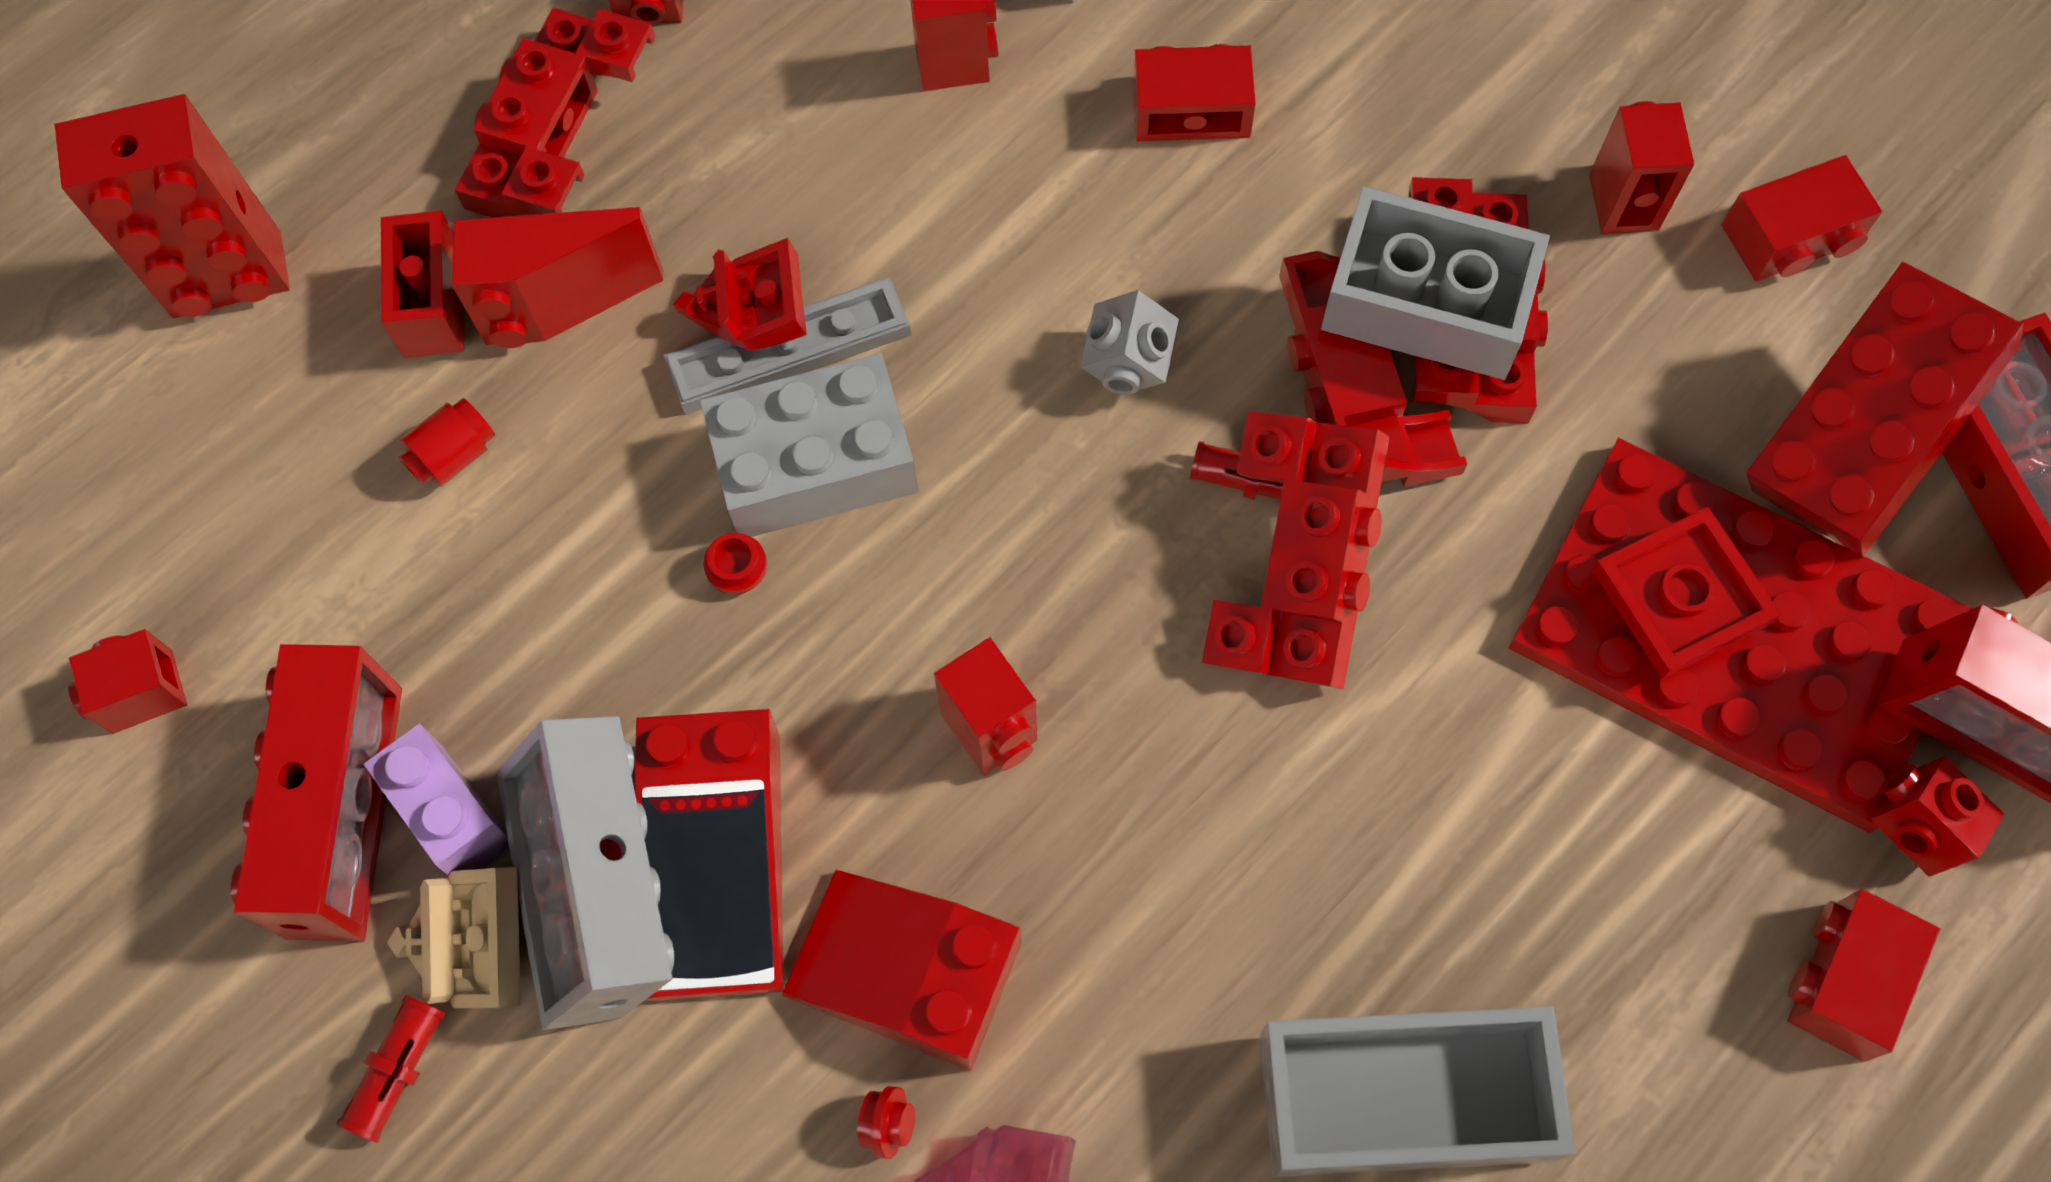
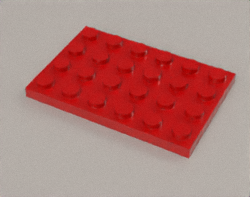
M1618 437L1508 649L1868 833H1872L1878 827L1870 819L1886 796L1881 791V788L1893 773L1908 764L1922 732L1877 706L1902 641L1973 608L1865 556L1862 558L1847 547ZM1709 507L1782 615L1773 624L1662 679L1591 569L1599 559L1697 511Z

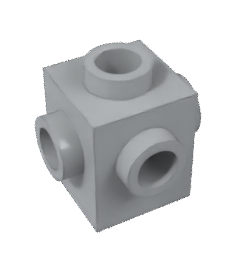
M1139 290L1094 304L1090 325L1086 332V343L1080 368L1100 380L1107 390L1121 395L1135 394L1138 390L1166 383L1179 319Z

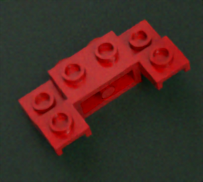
M552 7L535 41L522 38L514 55L503 63L499 82L488 103L482 104L477 111L473 131L479 141V145L454 189L463 208L491 218L512 214L563 213L561 207L574 181L581 182L585 176L580 162L564 158L598 92L593 75L608 76L633 82L636 76L633 67L645 43L652 44L655 39L652 25L600 8L595 17L590 19Z
M1412 177L1408 189V197H1411V199L1529 229L1527 195L1473 193L1472 179ZM1545 259L1543 260L1522 344L1506 379L1502 380L1414 355L1415 388L1412 393L1413 402L1437 403L1463 408L1479 414L1491 422L1529 424L1537 408L1534 352L1537 347H1544L1548 334L1547 311L1538 309V294L1542 293L1545 283Z
M1318 250L1283 258L1279 278L1295 325L1294 335L1289 336L1287 340L1288 354L1293 370L1295 372L1303 371L1308 389L1304 392V402L1308 418L1317 423L1378 429L1388 435L1390 438L1381 483L1401 479L1403 487L1462 475L1466 469L1467 461L1465 456L1460 457L1449 426L1451 420L1449 410L1403 416L1407 400L1389 348L1321 330L1330 291L1341 257L1329 255Z
M1248 411L1236 474L1245 478L1283 483L1261 607L1213 600L1201 663L1344 689L1357 613L1364 610L1369 598L1370 579L1369 575L1365 573L1369 548H1373L1377 544L1381 532L1382 517L1380 510L1377 509L1390 438L1388 435L1378 429L1317 423L1308 417Z

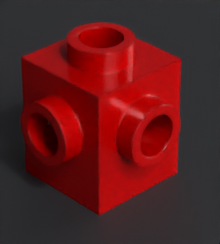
M1943 756L1918 768L1914 764L1905 765L1893 773L1881 788V791L1886 796L1870 820L1928 877L1979 859L2005 813L1946 756Z

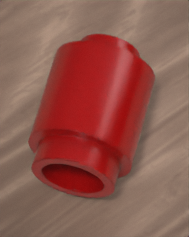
M462 398L453 406L446 402L404 435L400 442L406 451L398 458L422 485H425L432 479L442 487L488 450L485 444L496 435L482 415L465 398Z

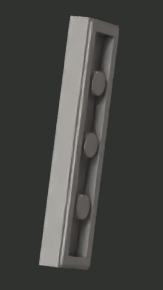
M890 277L804 306L807 335L798 339L763 349L747 351L717 336L663 355L685 415L701 410L700 400L806 373L911 336L910 324Z

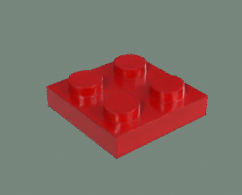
M1709 507L1697 511L1599 559L1591 569L1662 679L1773 624L1782 615Z

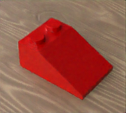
M640 207L454 220L452 287L486 346L495 345L502 348H517L527 342L547 341L663 281V268Z
M836 869L782 995L971 1071L1021 946L1020 927L956 902Z

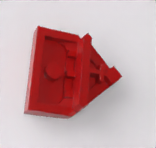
M788 238L737 257L732 262L723 250L718 249L712 256L714 259V270L700 286L696 287L694 294L683 291L673 304L674 308L681 315L747 351L779 345L807 335L798 253Z

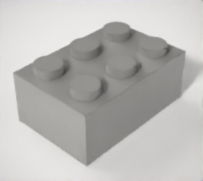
M1362 186L1330 291L1321 330L1505 380L1522 344L1550 235Z
M882 353L700 400L727 509L737 533L753 537L919 492L914 460Z

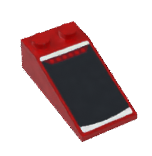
M770 709L636 718L635 795L637 803L643 806L647 817V833L644 840L649 865L656 870L660 881L661 892L658 909L663 933L670 937L674 949V965L671 971L673 979L648 997L647 1001L783 992L780 735Z

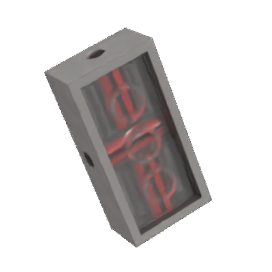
M619 716L541 720L496 771L513 867H517L518 897L542 1030L620 1019L673 979L671 971L674 965V949L670 937L663 933L658 909L661 892L660 881L656 870L649 865L644 840L647 833V817L643 806L636 801L631 776L634 769V754L629 741L624 740Z

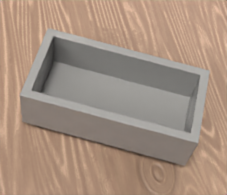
M1554 1006L1268 1021L1260 1033L1273 1177L1549 1163L1575 1155Z

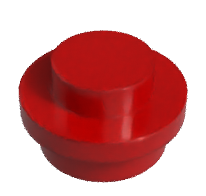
M727 533L715 539L708 547L704 555L703 568L708 581L715 589L726 594L737 595L754 589L762 581L767 570V558L763 547L753 537L742 533Z
M887 1086L882 1092L869 1091L860 1107L857 1123L859 1144L862 1148L872 1149L874 1155L878 1158H893L900 1146L905 1147L908 1145L913 1134L915 1124L914 1106L911 1103H907L905 1092L901 1087Z

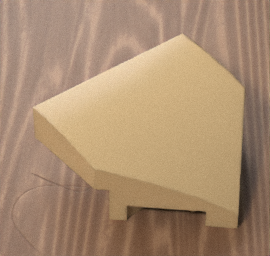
M517 867L451 871L447 878L425 879L419 888L421 904L407 927H396L387 944L396 958L408 957L422 978L421 996L426 1004L450 1002L453 1008H502L521 1005Z

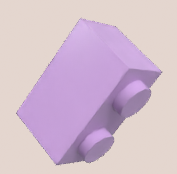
M420 723L363 763L434 864L447 875L451 871L481 869L509 848L508 836L504 828L445 748Z

